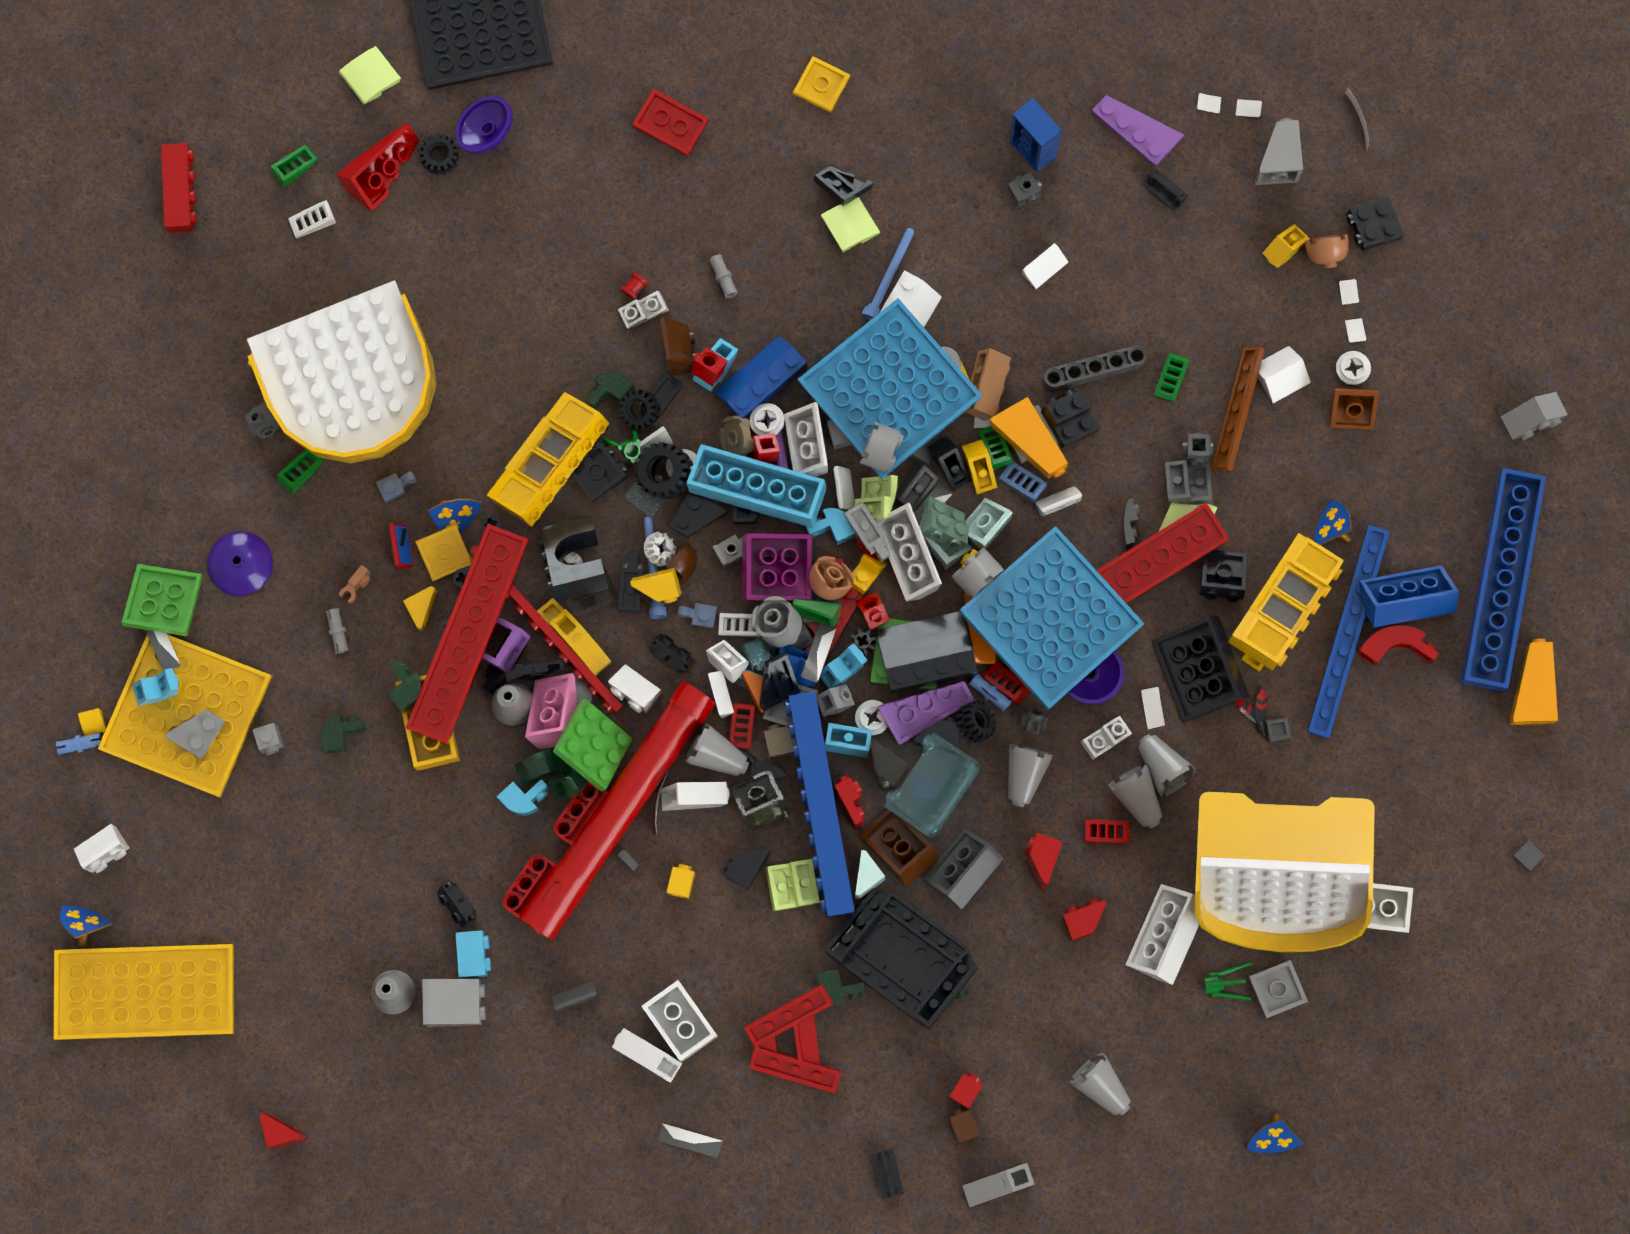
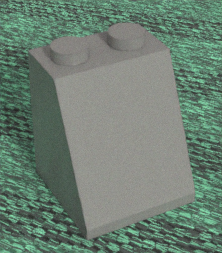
M1283 118L1277 121L1256 176L1255 185L1298 183L1303 171L1299 120Z
M422 979L423 1025L427 1027L482 1025V1020H486V1008L482 1006L481 999L485 997V984H481L480 979Z

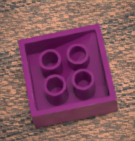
M749 533L742 535V601H763L772 596L782 597L786 601H794V599L811 601L812 589L809 584V572L812 568V535Z

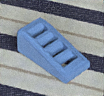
M1013 461L999 477L1001 481L1032 503L1037 501L1047 487L1045 481ZM1013 469L1017 470L1011 480L1007 478ZM1019 475H1024L1021 481L1016 484L1015 481ZM1027 479L1031 480L1024 489L1022 486ZM1035 483L1038 485L1033 493L1029 492Z

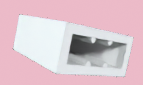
M726 782L675 783L661 789L662 811L721 807L728 804L729 789Z
M625 1028L616 1036L615 1043L612 1046L615 1050L670 1083L682 1065L678 1060Z

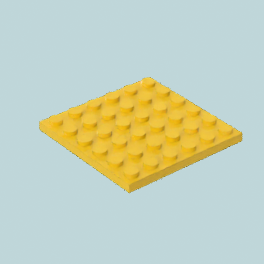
M167 634L180 663L179 667L173 669L174 675L177 676L179 682L178 695L161 702L138 706L132 685L140 679L157 676L163 671L147 635L98 749L221 798L272 676ZM204 710H208L226 723L202 759L165 737L171 730Z

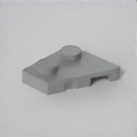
M204 710L168 732L165 737L202 759L226 722L208 710Z

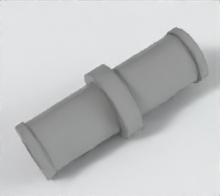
M715 255L710 258L709 262L716 274V282L720 283L725 298H732L738 294L731 279L732 274L727 270L722 255Z
M339 608L325 611L330 627L328 632L329 636H332L335 654L349 651L344 634L346 628L342 625Z

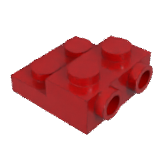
M845 775L837 780V784L834 787L846 814L856 830L863 826V819H865V815L858 804L861 802L862 790L857 781L853 782L849 775Z

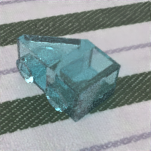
M760 637L741 645L751 671H757V673L764 672L765 661L772 658L764 640Z

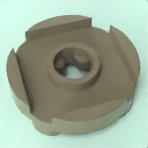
M740 416L726 417L723 422H726L724 428H720L719 433L721 447L723 451L746 457L754 449L749 430L750 422L747 418Z

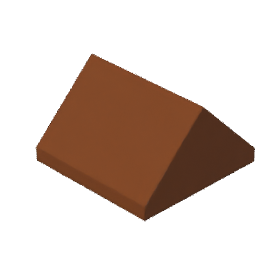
M1335 388L1331 395L1330 428L1374 430L1379 391Z

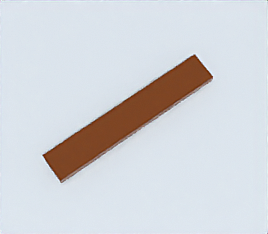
M1244 347L1211 468L1215 471L1232 472L1265 351L1262 347Z

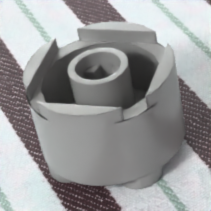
M874 422L872 426L874 429L872 434L869 433L861 456L864 458L860 460V464L882 472L890 471L896 460V455H893L894 450L900 447L904 435L900 434L899 430Z
M982 548L975 556L969 557L964 562L965 567L957 570L952 575V578L973 599L1004 572V569L987 550Z
M772 596L763 600L764 603L760 606L757 605L752 614V626L767 644L773 647H784L796 643L802 629V619L788 601L782 597Z

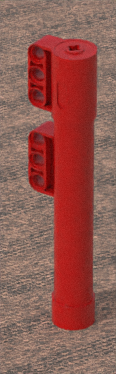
M684 681L680 683L668 700V706L608 792L606 790H598L590 782H585L580 786L554 824L555 834L570 845L559 863L556 862L554 864L542 855L533 856L505 894L502 902L504 908L540 935L545 936L551 941L556 938L591 887L589 884L697 728L704 724L715 708L716 703L692 685ZM591 790H595V795L587 798L588 793ZM583 808L582 813L579 816H575L576 810ZM570 826L569 832L562 835L563 829ZM545 863L544 868L541 871H537L538 865ZM528 881H532L531 887L524 890L525 884ZM516 899H519L518 906L512 908V902Z

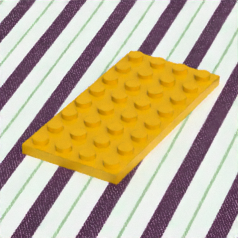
M233 944L54 950V1040L234 1034Z

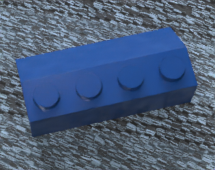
M778 336L716 389L714 393L734 416L749 419L752 411L757 406L769 402L807 369V362L793 346Z
M1442 565L1359 580L1365 614L1373 627L1424 619L1457 611L1459 591Z

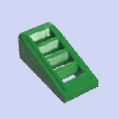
M304 145L271 166V175L282 188H285L314 166L318 159ZM301 154L308 159L307 162L300 157ZM296 159L301 166L298 167L294 160ZM290 165L293 171H290L286 166Z
M1173 353L1168 354L1153 396L1174 403L1189 359ZM1170 362L1181 365L1182 368L1173 366L1170 364ZM1170 370L1180 375L1177 377L1166 372ZM1164 378L1176 382V385L1164 382ZM1161 386L1173 390V394L1160 390Z
M989 426L978 430V434L989 452L993 470L1012 464V457L1008 446L1000 434L997 433L985 438L984 434L995 431ZM999 439V442L988 445L987 443L989 441ZM998 446H1001V447H1002L1001 449H998V450H995V451H992V452H991V450H990V449L995 448V447H998ZM1004 453V456L993 458L995 455Z
M305 449L277 474V482L293 495L321 466L323 460ZM308 457L313 464L310 465L304 458ZM301 463L307 470L304 471L298 465ZM295 470L300 476L297 477L292 471ZM289 476L293 480V482H291L286 477Z
M796 599L793 601V607L800 616L832 627L835 626L839 618L840 604Z

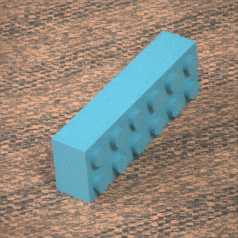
M703 444L699 447L687 480L690 493L810 528L814 527L827 490L824 479Z

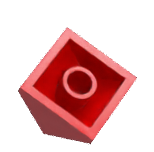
M261 1113L260 1115L267 1148L283 1147L304 1141L308 1137L270 1114Z

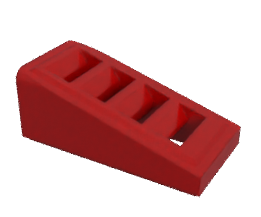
M997 661L981 676L992 686L998 687L997 690L1009 700H1012V703L1016 706H1019L1030 693V690L1014 673ZM999 669L1001 671L1000 674L993 680L991 677ZM1006 675V680L1000 685L999 682ZM1012 681L1015 682L1009 690L1006 689Z
M734 701L729 742L736 748L750 749L755 704ZM737 709L750 710V715L737 713ZM736 718L749 719V724L736 722ZM735 727L748 728V732L735 731ZM734 736L747 737V741L734 740Z
M1085 819L1084 843L1129 844V821ZM1092 826H1096V837H1092ZM1101 826H1105V838L1101 837ZM1110 826H1114V838H1110ZM1118 826H1123V838H1118Z

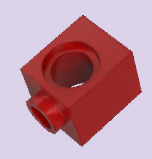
M706 347L701 353L697 352L693 357L691 373L710 386H713L724 373L728 360Z
M875 592L855 601L863 620L870 630L890 621L882 601Z
M970 1072L968 1076L963 1074L949 1098L969 1109L983 1086L979 1083L981 1079Z

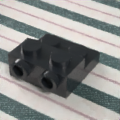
M1389 197L1351 207L1346 215L1349 226H1353L1356 233L1354 234L1355 243L1357 246H1361L1362 252L1404 237Z
M1072 388L1063 393V398L1057 399L1056 396L1045 402L1046 406L1041 410L1042 416L1061 448H1065L1099 430L1098 425L1089 412L1092 407L1081 389L1075 391Z
M600 441L588 451L579 466L571 474L592 502L596 501L608 490H613L628 478L625 474L628 471L621 460L616 462L612 457L615 452L608 444L604 446Z
M1213 550L1203 556L1200 595H1204L1208 600H1215L1217 597L1226 598L1229 602L1243 600L1246 591L1247 553Z

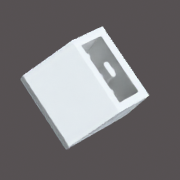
M626 664L608 681L611 687V694L621 701L625 698L628 701L629 707L639 714L641 711L647 714L662 694L658 687Z
M110 824L74 848V851L83 869L92 873H99L107 868V863L114 859L116 861L125 856V851L129 849V846L116 826Z

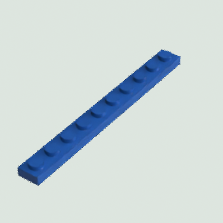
M1372 525L1367 527L1307 733L1326 739L1330 737L1365 618L1359 580L1377 577L1390 533L1388 530Z

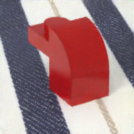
M749 429L751 440L754 444L750 458L769 464L777 463L780 449L775 433L759 436L752 429Z

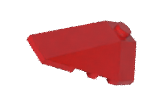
M405 123L352 160L336 176L349 194L368 210L373 211L388 196L390 192L388 190L389 185L393 179L397 180L400 175L397 171L402 162H407L419 139L409 123Z

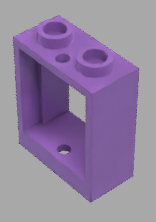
M499 617L496 624L512 632L496 658L484 653L482 660L506 673L511 670L531 636L523 629Z

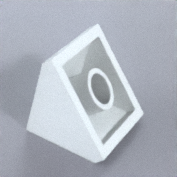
M1290 346L1262 360L1257 377L1272 403L1311 383L1303 359Z

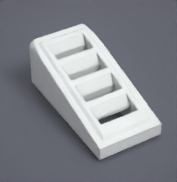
M327 200L288 218L296 239L336 223ZM321 211L325 212L326 218L322 219ZM314 214L317 215V218H318V220H319V221L316 222V223L314 222V219H313V216H312V215H314ZM306 217L309 218V221L311 223V225L308 227L304 219ZM296 221H301V224L303 226L302 230H299Z
M720 613L718 635L761 638L752 626V614ZM727 619H731L730 631H727ZM737 619H740L739 631H736ZM746 620H749L748 631H745Z

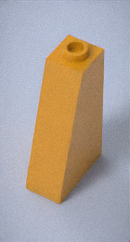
M1028 397L990 418V426L1047 478L1052 476L1057 478L1066 472L1067 460Z
M1546 639L1532 640L1533 643L1526 646L1509 720L1510 725L1554 724L1558 721L1553 642H1546Z

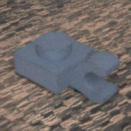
M408 472L400 478L396 473L376 483L384 501L387 503L405 495L404 488L416 483L417 480L412 472Z
M695 603L694 609L679 606L678 617L692 619V626L713 629L717 606Z

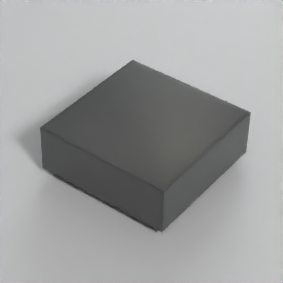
M1288 717L1265 721L1269 743L1292 739Z
M1528 840L1512 857L1530 872L1545 855Z
M622 850L618 854L619 858L633 873L640 868L639 864L626 850Z

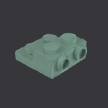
M929 496L924 503L922 535L958 552L968 543L969 526L965 525L966 514Z

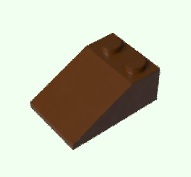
M660 318L670 375L691 373L693 367L691 361L697 353L692 352L691 345L695 344L694 332H689L688 325L667 318Z
M893 806L859 834L868 847L905 887L939 859L933 846Z

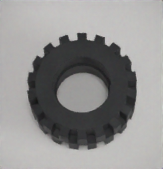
M659 442V444L653 443L650 445L651 448L645 447L643 449L644 454H640L637 457L640 459L639 463L635 462L634 467H637V471H634V476L638 477L636 480L637 484L642 486L641 489L644 492L657 498L673 499V496H680L681 491L685 492L688 489L686 484L691 472L690 467L693 466L692 461L688 460V454L684 453L681 448L664 442ZM668 458L673 465L672 476L668 481L658 483L655 478L656 465L661 460Z

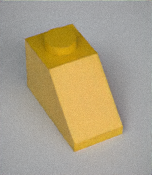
M1294 224L1279 234L1262 254L1270 264L1279 268L1305 245V240L1310 238Z
M983 440L961 446L976 494L997 488L989 452Z
M675 568L634 577L630 581L632 587L657 602L671 603L677 601V597L682 593Z

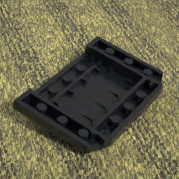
M871 890L824 948V952L836 963L928 1030L932 1028L978 970L965 943L895 893H880L877 890Z

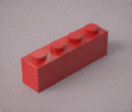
M187 143L161 145L164 227L168 233L194 231V224H197L196 211H193V204H196V193L192 191V183H195L196 179L194 170H191V163L195 162L194 151L189 148Z

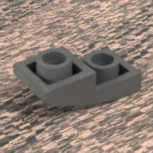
M1128 499L1123 515L1122 530L1125 548L1134 546L1135 540L1138 539L1136 529L1131 527V525L1137 523L1140 510L1138 504H1134L1133 499Z

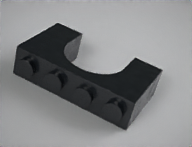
M591 515L540 528L542 537H538L541 550L545 549L541 554L544 565L548 564V566H544L547 579H551L547 583L550 594L555 593L557 602L608 589L601 559L577 565L561 563L562 559L571 552L599 545Z

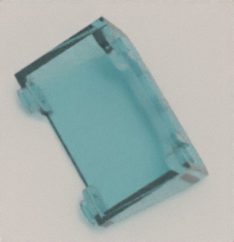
M933 732L932 735H927L922 742L924 753L901 787L895 791L891 790L884 799L886 802L884 807L931 838H934L941 830L982 767V764Z

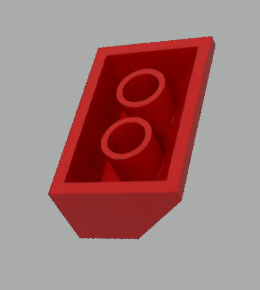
M1037 833L1035 838H1030L1024 855L1028 856L1027 863L1039 888L1045 891L1063 842Z

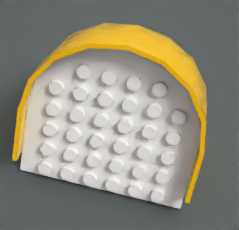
M395 280L247 339L253 356L249 355L248 359L268 409L283 432L291 440L319 458L345 463L381 458L407 442L429 413L437 385L433 358L405 294H400Z
M1203 793L1199 799L1195 915L1201 928L1220 940L1245 948L1273 952H1313L1342 946L1362 936L1370 924L1373 903L1375 809L1373 802L1369 799L1330 797L1319 806L1255 804L1243 793Z

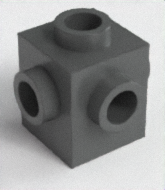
M1031 172L1026 175L1024 173L1017 175L1013 178L1014 181L1008 184L1007 191L1017 208L1025 204L1031 205L1039 200L1038 197L1041 194L1042 184L1037 176L1033 177Z
M265 401L245 415L248 422L247 428L250 433L258 435L263 439L273 435L280 428Z
M1195 432L1187 435L1181 447V453L1185 455L1187 462H1191L1192 465H1203L1210 456H1213V443H1210V434Z

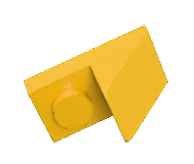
M864 554L860 563L852 572L854 577L852 588L864 595L888 562L885 560L881 562Z

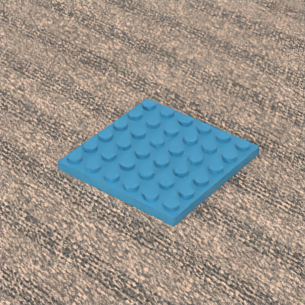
M899 298L798 378L800 385L818 403V406L861 456L869 433L872 434L874 429L872 428L874 422L899 430L900 434L904 435L900 447L894 450L893 455H896V460L890 471L882 472L872 468L881 480L982 398V394Z
M1056 526L958 611L1047 710L1144 625L1142 620Z

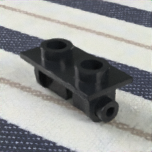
M1158 169L1152 170L1148 174V178L1142 183L1143 186L1174 212L1189 196Z
M660 634L654 637L655 641L649 646L651 652L663 661L669 655L671 658L667 664L678 673L682 672L684 674L689 668L687 665L695 661L689 651L677 647L673 644V639L667 635Z
M449 881L445 885H441L437 891L440 903L443 906H447L453 921L460 924L463 928L468 921L471 922L477 917L475 914L476 910L468 900L462 903L458 901L464 897V894L456 883L453 884L452 881Z
M893 1149L872 1154L882 1199L904 1194Z

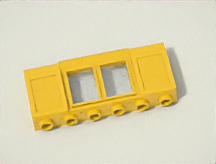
M564 392L548 415L542 418L505 467L506 470L487 496L497 506L532 527L549 503L553 501L561 487L565 485L567 479L579 466L588 451L592 449L600 435L605 432L609 422L600 412Z
M1298 533L1228 643L1272 671L1277 665L1281 667L1288 657L1285 654L1288 648L1293 649L1299 639L1296 637L1298 631L1304 632L1310 621L1307 620V617L1310 613L1313 615L1316 613L1321 605L1318 603V600L1321 596L1324 598L1327 596L1332 588L1329 586V583L1332 579L1336 581L1343 571L1340 569V566L1344 560L1308 537Z

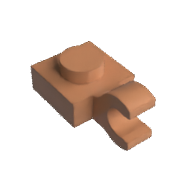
M361 565L349 579L347 586L340 590L339 595L343 597L346 593H351V598L348 602L353 604L357 598L356 590L358 591L360 587L364 588L371 579L369 577L371 575L370 571Z

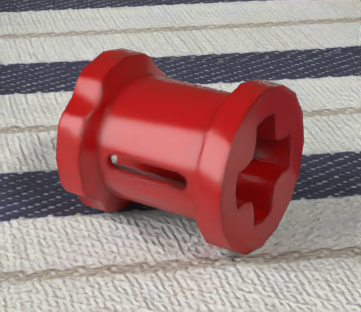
M635 272L631 274L632 278L629 282L620 288L623 294L633 301L637 299L636 296L640 290L648 285V282Z

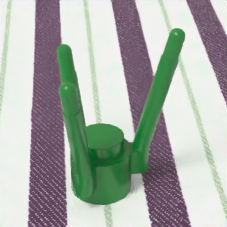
M631 428L633 441L627 440L622 444H618L610 439L602 438L603 442L621 450L622 455L627 457L625 463H635L636 458L641 452L639 446L641 440L638 439L637 430Z
M1250 961L1219 972L1209 973L1210 976H1204L1206 994H1212V997L1251 1001L1252 998L1250 996L1220 992L1224 990L1225 985L1242 984L1246 982L1245 979L1223 981V977L1219 976L1252 966L1253 962Z

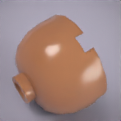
M1342 234V239L1340 236L1332 235L1312 239L1313 243L1305 240L1308 257L1315 264L1324 265V269L1337 267L1336 262L1343 260L1349 250L1348 234Z
M830 556L820 557L809 572V584L814 593L826 600H836L842 598L849 591L854 582V577L846 564L842 562L840 565L835 562L836 558Z

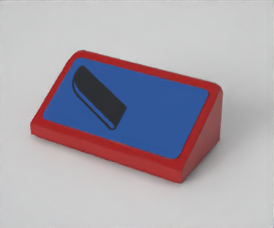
M390 523L389 530L396 568L400 570L414 567L408 526Z

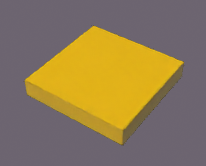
M812 56L793 91V95L831 113L850 78V74Z
M456 524L415 541L432 581L443 578L472 564Z

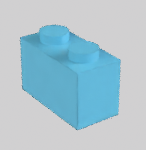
M829 723L825 749L828 752L868 758L872 730Z
M482 930L456 933L459 978L488 977L487 971H491V960L486 958V949L490 948L489 936H485V932Z

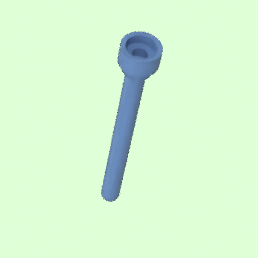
M908 228L905 231L872 303L865 306L861 314L863 318L870 321L880 313L879 306L914 235L912 228Z
M650 516L644 517L645 539L654 533ZM648 560L649 574L658 572L657 565ZM652 599L653 604H651L649 609L650 619L666 618L667 611L661 601L657 602Z

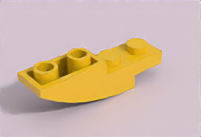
M554 598L537 610L595 676L612 663L579 622L566 609H563Z

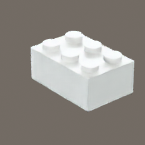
M678 980L642 1005L646 1014L681 1063L718 1037Z

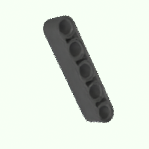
M1137 345L1052 367L1045 372L1043 385L1049 391H1058L1137 370L1145 364L1147 352L1142 346ZM1137 353L1142 357V360L1136 362L1132 360L1131 355ZM1117 359L1121 362V366L1114 367L1110 361ZM1098 365L1100 371L1094 373L1089 369V366ZM1071 370H1076L1077 372H1079L1080 376L1077 378H1072L1069 376L1068 372ZM1054 375L1059 381L1056 384H1052L1047 378Z

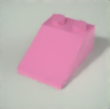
M573 673L535 680L525 737L539 750L556 746L578 705L575 675Z

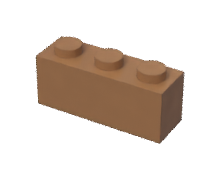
M991 348L978 351L970 382L982 394V398L966 410L965 413L983 421L997 415L999 401L1005 389L1006 375L1010 370L1009 363L1011 357Z

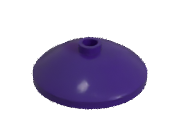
M497 96L484 97L472 103L462 113L456 125L455 136L459 146L466 152L473 154L484 153L498 146L505 139L512 125L513 113L510 105L504 99Z
M233 532L223 536L214 544L208 556L207 569L212 582L221 591L233 596H246L257 592L269 580L273 569V558L267 544L257 535L249 532ZM236 558H241L239 564H234Z
M1115 650L1091 671L1094 674L1093 678L1086 676L1067 693L1075 701L1087 705L1101 704L1115 696L1124 680V664L1119 653Z

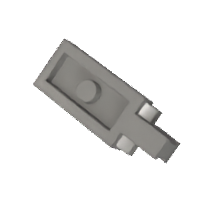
M861 502L845 512L843 515L865 549L871 555L875 553L881 562L889 558L890 555L885 549V546L888 545L886 537L865 504Z

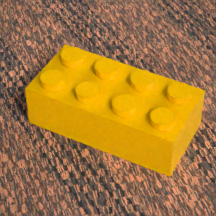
M427 675L395 682L405 729ZM406 729L413 766L417 771L460 761L454 730L447 745Z

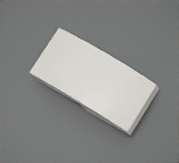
M658 290L641 300L636 299L618 309L628 329L669 311Z
M1118 716L1083 739L1081 744L1091 759L1094 760L1129 737L1132 733L1122 718Z

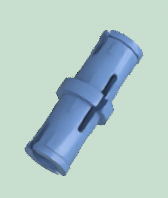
M979 674L969 684L979 691L986 701L990 700L1003 712L1012 703V700H1009L997 690L998 687L989 684Z
M98 732L82 737L81 735H76L73 739L56 741V747H64L57 749L58 755L74 751L80 753L84 752V749L98 747L101 740L97 739L102 738L101 733Z

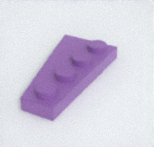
M1107 95L1092 109V113L1154 167L1184 137V134Z
M961 680L876 707L896 742L900 745L934 725L939 720L954 713L961 706L974 701V698L965 682Z

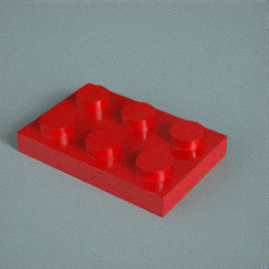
M653 89L632 126L688 157L709 123V118Z

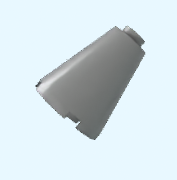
M506 683L500 686L493 694L491 700L492 712L501 723L508 726L523 724L529 718L533 694L528 687L521 683Z
M704 723L700 729L703 732L701 735H696L686 757L688 758L685 762L738 776L740 773L744 774L749 765V762L746 761L747 756L712 726Z
M1148 734L1139 741L1138 750L1150 771L1154 786L1161 797H1163V793L1168 796L1178 791L1187 784L1184 780L1188 776L1192 779L1195 775L1196 769L1193 765L1156 735L1150 736Z
M1010 744L1008 799L1012 800L1011 804L1024 807L1025 804H1030L1053 755L1029 747L1019 748V745Z
M1146 764L1143 768L1138 766L1119 776L1120 781L1115 784L1113 780L1108 784L1110 791L1143 827L1148 826L1151 829L1161 823L1162 812L1151 774Z
M388 970L381 973L374 980L371 988V997L374 1005L380 1011L391 1015L406 1011L414 1002L416 995L415 985L411 977L399 970Z
M1099 1053L1095 1055L1097 1060L1094 1062L1088 1060L1072 1076L1074 1080H1071L1070 1083L1074 1088L1114 1116L1118 1114L1122 1116L1130 1109L1129 1104L1131 1100L1107 1056L1104 1053Z

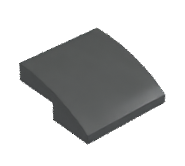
M1187 460L1165 462L1168 502L1193 505L1206 502L1207 504H1213L1209 462H1204L1203 465L1187 464Z

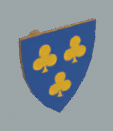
M472 499L443 500L440 504L428 509V512L439 530L456 524L460 533L473 522L482 502Z
M1331 500L1319 518L1315 529L1314 542L1320 546L1336 538H1339L1345 544L1351 541V537L1347 534L1351 532V517L1347 508L1338 501Z
M63 905L60 911L62 927L73 938H79L78 945L80 947L87 946L89 933L112 925L108 919L89 909Z
M1274 1114L1272 1116L1273 1122L1261 1127L1254 1133L1249 1140L1247 1150L1258 1153H1276L1294 1149L1304 1145V1143L1284 1122L1280 1114Z

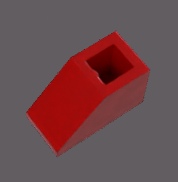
M1099 898L1086 902V907L1079 909L1077 905L1065 910L1066 914H1063L1062 918L1071 941L1093 934L1107 905L1106 900L1100 901Z

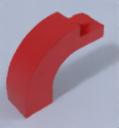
M1403 625L1390 626L1377 631L1357 652L1359 656L1374 666L1380 661L1385 652L1396 647L1408 648L1430 664L1439 655L1434 645L1429 642H1422L1426 633L1417 628Z

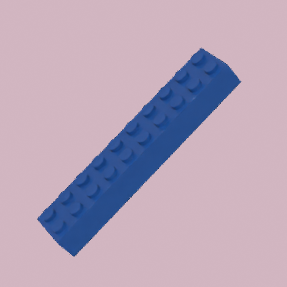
M1502 468L1498 473L1460 684L1502 693L1509 688L1546 476Z
M815 691L790 695L788 701L785 702L787 717L791 716L792 723L789 724L790 737L796 740V745L792 747L794 759L799 760L800 767L796 769L798 781H803L804 789L800 791L802 804L807 803L808 811H804L806 826L811 825L812 833H808L810 848L815 847L816 855L812 856L814 870L819 869L820 877L816 878L818 891H822L824 899L820 900L821 911L826 913L827 917L853 913L855 911Z

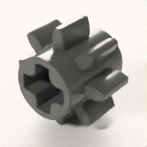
M858 629V634L856 636L851 634L850 637L866 657L869 649L875 650L871 643L876 641V637L870 638V630L863 633L861 629ZM865 638L867 645L863 644L860 647L858 639L862 641Z
M1031 707L1028 712L1023 711L1020 725L1024 726V730L1027 733L1036 735L1041 730H1046L1048 716H1044L1045 712L1041 708Z

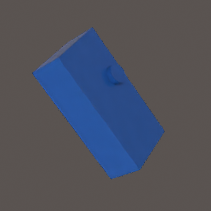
M1032 98L1013 114L1009 142L1033 169L1038 172L1057 156L1061 129Z

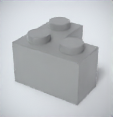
M1553 392L1533 397L1504 414L1501 418L1512 440L1517 438L1525 440L1534 435L1533 431L1536 429L1540 431L1547 427L1552 428L1562 423L1561 419L1568 414L1557 393Z

